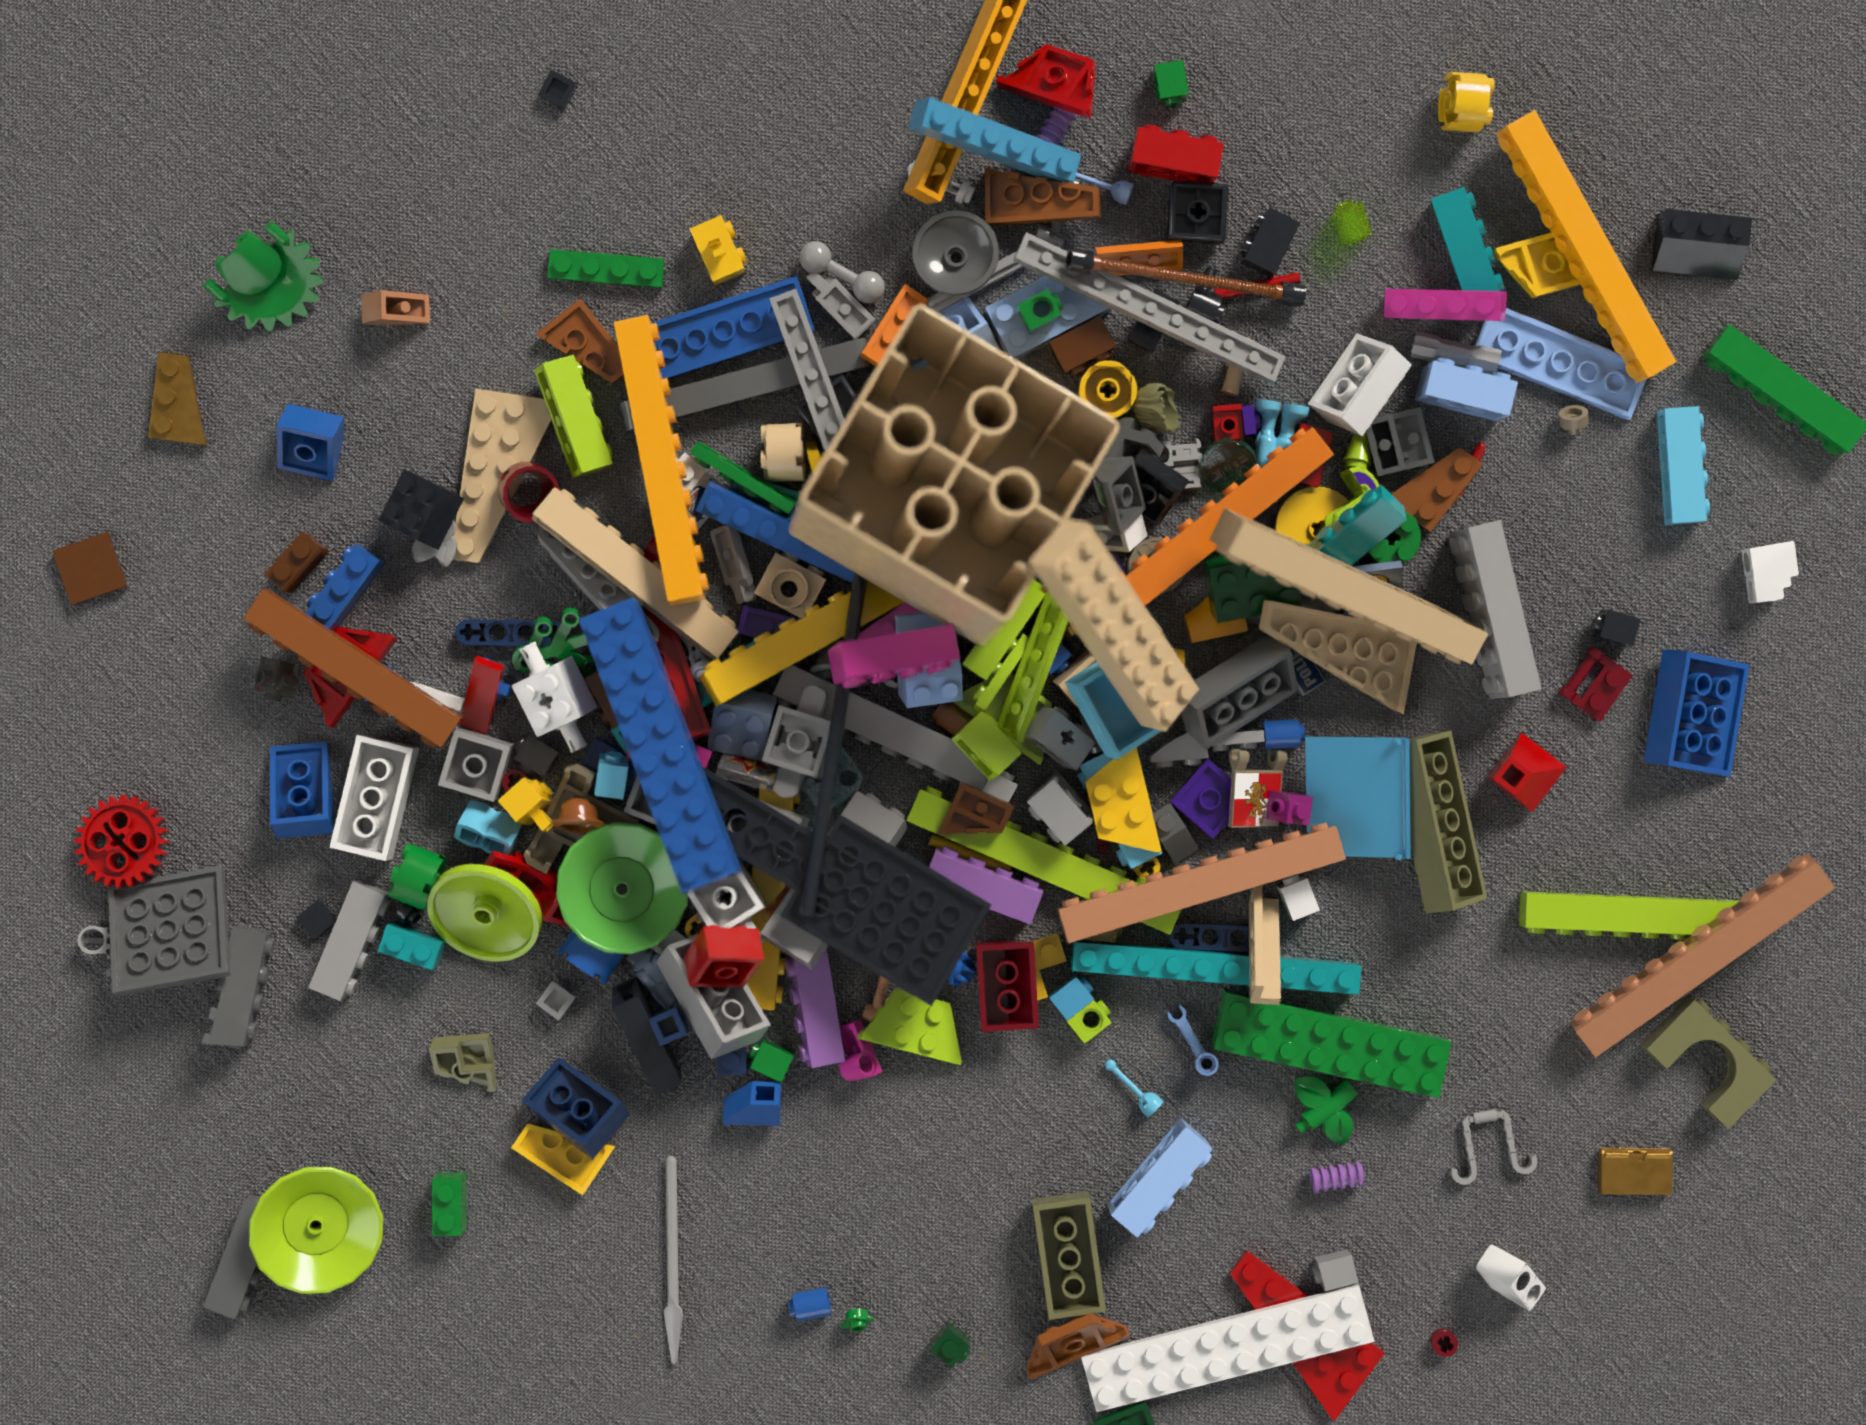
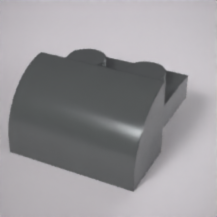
M1421 407L1376 417L1371 426L1366 430L1378 477L1434 463Z

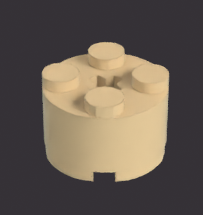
M803 423L761 425V441L764 443V451H761V468L764 469L765 481H805L806 450L803 440H801V438H805Z

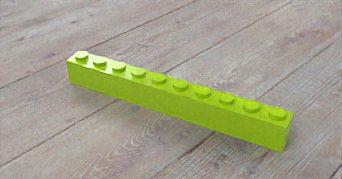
M927 786L926 790L919 789L906 820L1086 899L1090 898L1089 893L1105 888L1107 893L1118 890V884L1131 881V879L1125 877L1126 871L1111 865L1110 870L1099 866L1101 860L1087 854L1084 855V858L1073 855L1075 849L1059 843L1057 847L1046 843L1048 837L1033 831L1031 836L1020 832L1022 826L1009 820L1002 833L939 834V830L952 802L942 798V791ZM1137 877L1136 881H1134V884L1136 885L1146 881L1145 879ZM1181 909L1141 922L1171 935Z

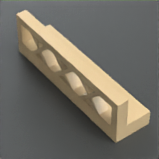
M1262 886L1253 887L1249 900L1250 1003L1279 1005L1281 1000L1279 899L1262 898Z

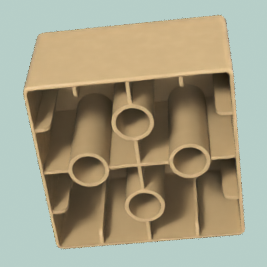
M917 305L909 313L803 490L790 522L789 531L797 539L943 625L953 624L954 631L977 645L985 646L1013 616L1036 575L1029 560L1062 521L1069 518L1119 430V424L1114 418L929 308ZM920 358L925 359L929 363L928 367L918 371H914L910 364L913 359L916 361Z

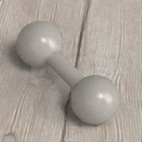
M819 241L809 242L801 249L799 254L800 264L807 272L822 273L825 270L852 284L855 297L863 303H875L883 296L885 284L882 277L876 272L864 271L860 274L852 272L831 260L830 249Z

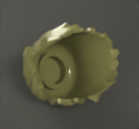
M1150 383L1140 388L1132 409L1134 419L1138 422L1139 426L1155 434L1175 433L1179 429L1178 426L1181 425L1179 423L1181 416L1177 414V406L1173 402L1175 393L1171 388L1166 387L1162 383Z

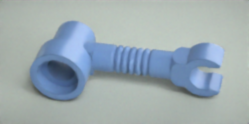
M1179 1005L1182 1011V1016L1179 1019H1174L1170 1012L1167 1011L1169 1020L1176 1023L1196 1057V1070L1204 1076L1214 1074L1218 1069V1060L1212 1053L1206 1052L1202 1044H1200L1199 1039H1197L1196 1034H1194L1192 1027L1186 1019L1185 1008ZM1205 1058L1211 1060V1066L1207 1069L1201 1066V1061Z

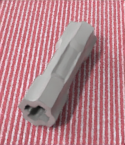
M1417 331L1411 357L1431 362L1437 361L1438 358H1446L1455 361L1454 365L1466 367V365L1477 366L1483 369L1482 373L1493 375L1494 372H1497L1502 350L1442 339L1437 335Z

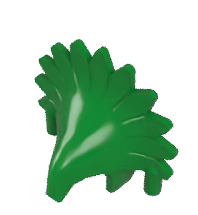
M270 221L264 230L276 241L267 243L251 231L246 230L245 234H241L235 240L237 247L225 258L221 256L216 258L215 266L223 279L228 283L225 289L221 288L211 278L203 284V287L215 297L214 306L223 307L230 305L228 319L232 321L244 315L246 328L248 329L253 328L261 320L266 330L272 331L276 318L285 326H292L291 312L303 317L308 316V310L304 302H318L319 296L311 288L323 284L321 276L311 273L320 266V260L317 258H306L311 248L310 243L305 242L294 245V231L290 230L285 233L274 222Z

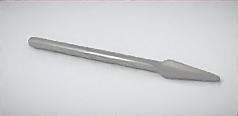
M668 1156L665 1160L668 1306L664 1309V1318L671 1363L675 1364L678 1359L683 1311L679 1306L677 1161L674 1156Z

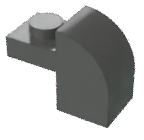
M1134 418L1116 420L1119 424V430L1104 457L1134 456L1136 451L1140 452L1141 449H1144L1151 455L1161 456L1164 446L1156 438L1157 435L1154 432L1139 426Z

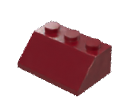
M976 942L981 1032L1039 1029L1034 942Z

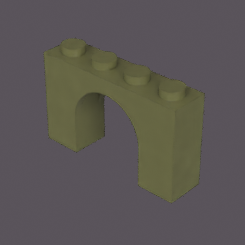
M1686 997L1639 1046L1660 1066L1668 1069L1692 1044L1703 1040L1716 1041L1726 1053L1728 1069L1721 1084L1700 1106L1720 1125L1729 1129L1776 1081L1770 1074L1773 1069L1761 1058L1756 1060L1750 1054L1752 1048L1741 1038L1736 1040L1729 1034L1732 1029L1722 1019L1718 1018L1715 1020L1709 1014L1711 1008L1700 998L1694 1000Z

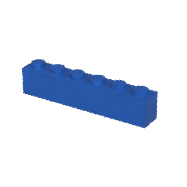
M710 478L698 503L697 512L851 583L853 582L854 572L802 542L790 533L789 525L793 516L787 513L779 514L768 507L767 504Z

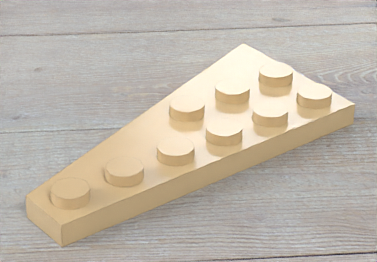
M1264 600L1259 625L1261 631L1397 714L1404 715L1417 642L1413 641L1411 643L1391 630L1389 632L1384 631L1373 625V622L1369 620L1363 621L1355 617Z

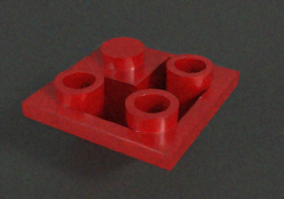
M1520 732L1486 778L1527 810L1533 812L1567 767Z

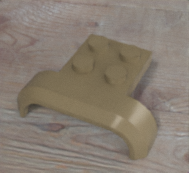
M578 763L565 768L563 780L546 813L552 820L558 819L561 806L565 801L572 798H583L595 804L598 811V820H601L605 825L613 822L638 824L641 819L625 813V809L590 792L597 773ZM556 827L547 833L539 828L533 841L524 853L526 863L547 874L564 844L571 847L584 835L570 833Z

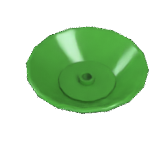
M613 822L603 827L589 830L569 848L558 870L556 897L564 921L581 941L605 953L634 954L657 946L677 928L688 906V894H684L680 890L660 834L642 824ZM619 884L625 885L627 888L626 894H618L616 887Z

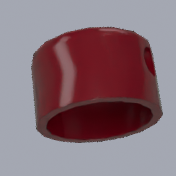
M519 462L511 465L503 472L498 482V497L501 505L514 518L523 522L536 523L532 520L534 511L554 487L559 491L560 488L556 478L543 466L534 462ZM521 473L536 475L542 484L540 498L529 506L516 504L509 494L511 481Z

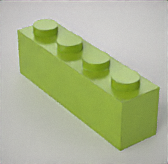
M570 355L542 363L534 369L572 478L603 470L613 464L612 450L609 444L605 443L602 434V422L595 415L591 392L585 387L582 379L583 370L580 363L576 362L575 356Z

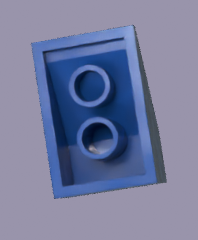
M327 741L270 747V826L277 839L333 833L335 827V805Z

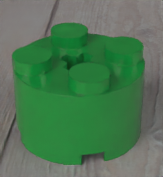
M1405 511L1406 521L1390 533L1395 538L1394 542L1389 544L1386 539L1380 541L1364 555L1372 564L1401 561L1403 564L1412 559L1418 551L1421 541V532L1415 517Z
M407 843L401 859H403L401 867L396 865L392 871L389 880L392 884L388 896L425 911L430 891L436 880L440 877V873L443 874L445 871L447 857Z

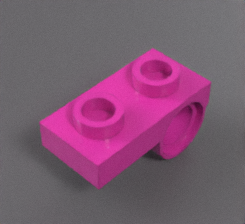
M858 1019L840 1025L842 1045L846 1053L844 1057L845 1062H840L839 1066L843 1078L847 1081H858L883 1072L871 1042L857 1039L859 1032L865 1030L862 1020Z

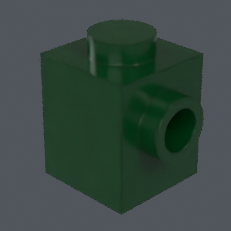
M949 1320L930 1340V1350L951 1368L957 1362L959 1364L963 1363L971 1352L968 1349L970 1347V1338Z

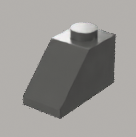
M1165 802L1152 811L1159 842L1175 865L1199 849L1169 802Z

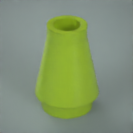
M1367 431L1363 436L1353 433L1343 459L1346 470L1356 466L1368 470V467L1371 466V448Z

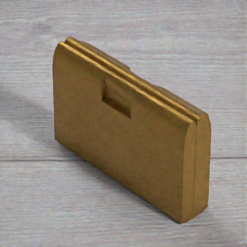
M1599 1147L1598 1192L1600 1194L1672 1195V1149Z

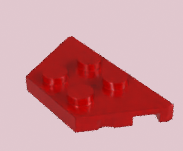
M1045 44L1035 51L1031 57L1017 63L1018 69L1007 77L1001 74L995 80L998 88L1089 119L1092 116L1096 77L1094 59Z
M336 626L333 632L379 662H382L398 639L396 636L387 633L381 634ZM315 665L312 668L307 666L303 672L305 679L313 689V697L316 703L321 706L326 717L324 719L326 725L334 728L355 700V697L347 692L348 686L340 681L334 684L323 677L322 673L324 671Z

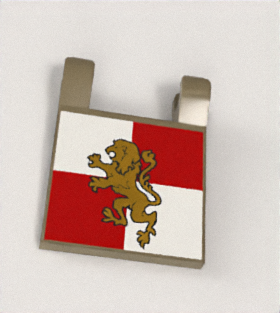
M1232 749L1229 753L1232 778L1228 827H1279L1278 821L1266 819L1269 790H1282V776L1287 762V752L1277 749L1268 751L1267 759L1270 770H1245L1249 762V752Z

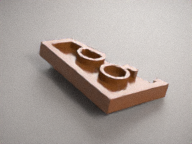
M581 299L577 300L536 333L538 337L566 355H574L577 362L613 385L624 376L617 343Z
M1459 447L1393 492L1392 495L1405 507L1407 513L1415 517L1418 526L1431 534L1483 467V463Z

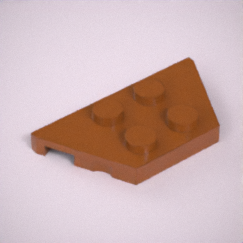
M1089 1313L1076 1316L1071 1322L1062 1326L1047 1329L1043 1334L1037 1336L1025 1368L1029 1379L1037 1378L1079 1360L1082 1356L1095 1353L1130 1338L1127 1326Z

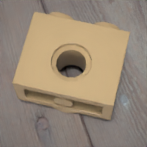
M775 552L754 594L802 619L805 617L803 612L815 605L827 582L822 577L824 572L810 564L807 569L798 565L799 559L791 554L783 552L782 555H779ZM791 581L797 585V593L793 597L788 598L783 596L781 589L784 583Z

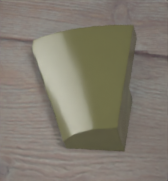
M490 1033L434 1037L429 1052L435 1074L446 1078H456L459 1082L467 1085L472 1081L487 1086L486 1091H496L495 1061Z

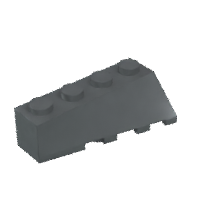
M241 924L232 928L229 939L231 976L222 977L218 980L216 990L220 995V999L216 1001L214 1008L211 1007L208 1019L212 1021L213 1025L210 1034L204 1033L203 1044L244 1047L256 1038L258 1023H255L257 1012L261 1011L264 1002V995H261L262 985L266 984L269 978L270 968L266 966L268 956H272L275 949L276 940L272 939L274 931Z

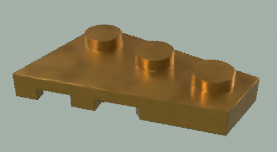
M158 352L148 438L208 446L203 431V419L198 406L197 389L189 356Z

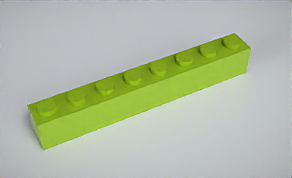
M1521 891L1519 926L1528 928V933L1545 934V929H1556V934L1574 935V930H1585V935L1602 936V931H1613V936L1631 937V932L1642 933V938L1659 939V934H1670V939L1686 940L1688 935H1692L1697 927L1704 924L1707 925L1716 918L1721 910L1727 907L1731 908L1739 901Z

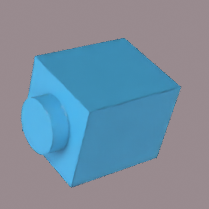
M1074 974L1048 996L1068 1021L1094 1000L1090 994L1094 989L1084 976L1079 980Z

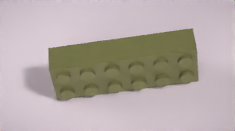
M1452 731L1409 739L1410 839L1425 913L1454 911L1488 899Z

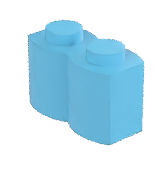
M469 801L457 823L454 838L468 846L481 848L488 854H491L493 850L509 855L520 835L523 824L517 823L509 813L497 812L484 802Z

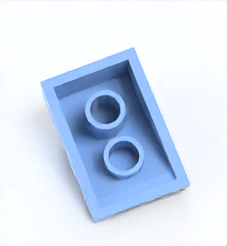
M923 612L895 615L896 633L945 626ZM960 659L951 663L952 668L945 669L944 672L928 674L927 670H924L923 673L906 679H900L898 674V695L905 706L912 708L963 700Z

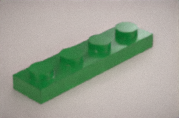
M550 249L547 278L549 280L663 289L665 259Z
M701 441L695 443L690 451V454L695 456L694 461L706 469H709L711 466L720 471L718 476L731 484H734L735 481L745 487L743 491L755 499L762 497L769 501L768 507L779 514H783L784 511L789 514L798 502Z

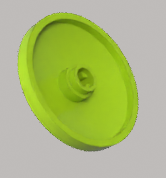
M466 864L451 868L436 880L428 896V915L436 932L451 947L476 959L500 962L518 958L533 947L541 931L542 912L533 893L513 875L492 866Z

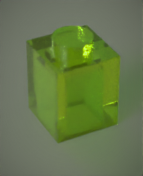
M1353 199L1341 202L1336 205L1337 209L1330 214L1340 247L1366 240L1372 235L1362 201L1354 203Z

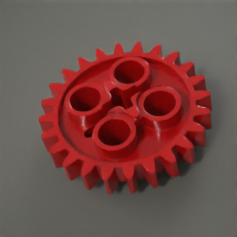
M121 795L119 802L116 797L109 796V805L99 800V810L90 807L88 810L92 816L90 818L81 817V820L86 824L85 828H76L78 832L82 833V838L74 839V842L81 844L82 848L77 849L75 854L84 855V858L78 864L82 866L89 865L85 874H95L94 881L101 883L104 880V886L112 887L115 882L116 888L123 889L126 881L129 887H135L136 879L139 882L145 883V873L155 876L156 873L152 867L154 865H164L158 859L159 856H168V853L162 850V846L170 844V841L163 839V835L170 831L166 828H160L166 821L165 818H155L159 810L156 808L149 809V802L143 801L140 803V798L135 796L129 801L128 796ZM126 814L128 817L127 825L120 828L119 819ZM106 823H109V826L116 835L125 837L123 842L139 855V860L135 859L128 848L120 846L121 840L107 830L105 827ZM105 834L107 842L100 849L97 842L99 837ZM145 835L147 843L145 847L139 849L138 839L140 836ZM124 855L126 863L121 869H118L117 859L119 856Z

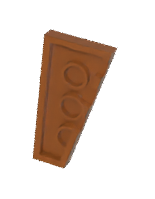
M985 167V222L989 226L1100 219V190L1098 187L1064 181H1050L1047 178L1022 176L1019 173L1000 172Z

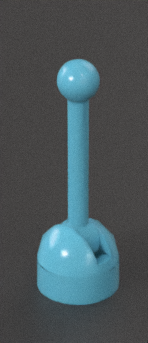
M1114 1060L1106 1061L1105 1068L1108 1071H1113L1139 1097V1108L1149 1118L1164 1101L1154 1093H1142L1116 1067Z

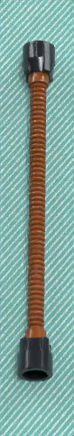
M1069 248L1065 260L1066 271L1090 274L1091 270H1108L1115 273L1270 296L1272 299H1277L1278 304L1301 307L1306 298V287L1304 284L1282 281L1281 285L1275 284L1271 286L1178 270L1154 268L1146 265L1101 259L1099 256H1094V251Z

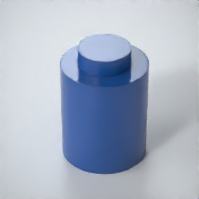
M1298 719L1262 722L1265 742H1263L1264 750L1300 747V742L1305 741L1304 724H1299Z
M827 1287L792 1293L793 1299L788 1300L790 1316L796 1317L797 1322L832 1315Z

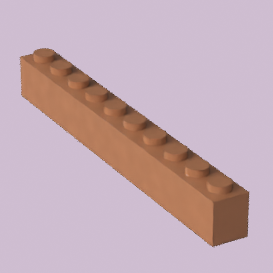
M1327 822L1310 826L1311 832L1300 835L1299 830L1282 835L1284 840L1273 843L1272 839H1267L1255 843L1256 848L1245 851L1244 847L1228 851L1229 857L1218 860L1217 856L1214 855L1201 859V865L1190 868L1188 863L1172 868L1173 873L1162 876L1161 872L1145 876L1146 882L1135 885L1134 881L1131 880L1118 884V890L1107 893L1106 888L1089 893V899L1080 902L1078 897L1062 901L1063 907L1057 908L1066 942L1078 941L1346 860L1337 827L1328 826Z
M1808 853L1804 856L1796 857L1789 863L1786 869L1769 876L1764 884L1756 890L1745 893L1740 901L1731 908L1727 907L1721 910L1710 923L1697 927L1686 940L1673 944L1669 948V952L1662 957L1649 961L1641 972L1624 979L1621 986L1612 992H1607L1600 996L1597 1003L1590 1008L1579 1011L1574 1016V1019L1570 1021V1024L1595 1057L1599 1056L1836 887Z

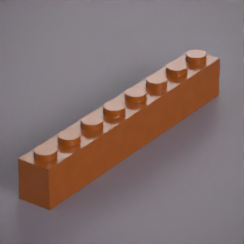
M269 589L261 590L243 618L250 622L248 627L261 636L266 633L273 637L274 641L272 643L286 652L291 649L299 654L297 659L310 668L315 665L324 671L322 676L334 684L340 681L348 686L347 692L359 700H362L363 697L373 703L372 709L383 716L389 713L398 719L396 721L398 726L408 732H411L412 729L422 735L420 740L432 748H435L437 745L439 747L445 746L454 730L464 718Z

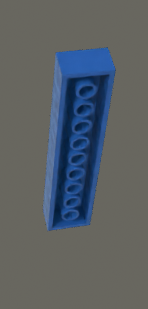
M632 597L580 618V624L681 892L689 894L742 873L741 866L640 601Z

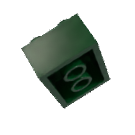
M1226 555L1203 559L1210 611L1217 623L1261 615L1264 600L1302 607L1300 589L1294 586L1288 587L1268 574L1267 576L1261 575L1244 563L1240 565L1227 559Z

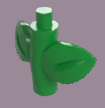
M1312 1076L1297 1078L1294 1081L1297 1098L1308 1109L1301 1114L1303 1119L1295 1124L1297 1130L1302 1134L1309 1128L1315 1130L1322 1125L1323 1133L1328 1139L1336 1144L1344 1145L1352 1134L1353 1121L1352 1117L1343 1109L1358 1096L1355 1089L1346 1079L1331 1092L1326 1082L1320 1078Z

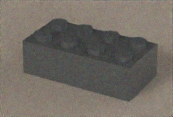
M1267 634L1194 680L1199 690L1181 711L1185 730L1200 745L1208 749L1297 692L1298 686L1291 650Z

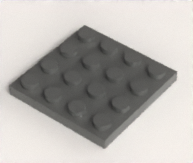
M221 865L146 879L145 883L136 881L135 887H129L127 883H125L123 889L116 888V885L108 887L112 993L116 997L231 976L225 869Z

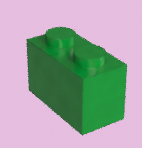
M438 1172L432 1178V1236H462L467 1230V1172Z

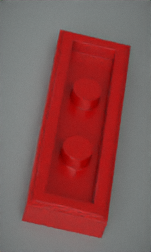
M480 656L475 658L461 715L464 718L459 725L485 735L490 729L504 665Z

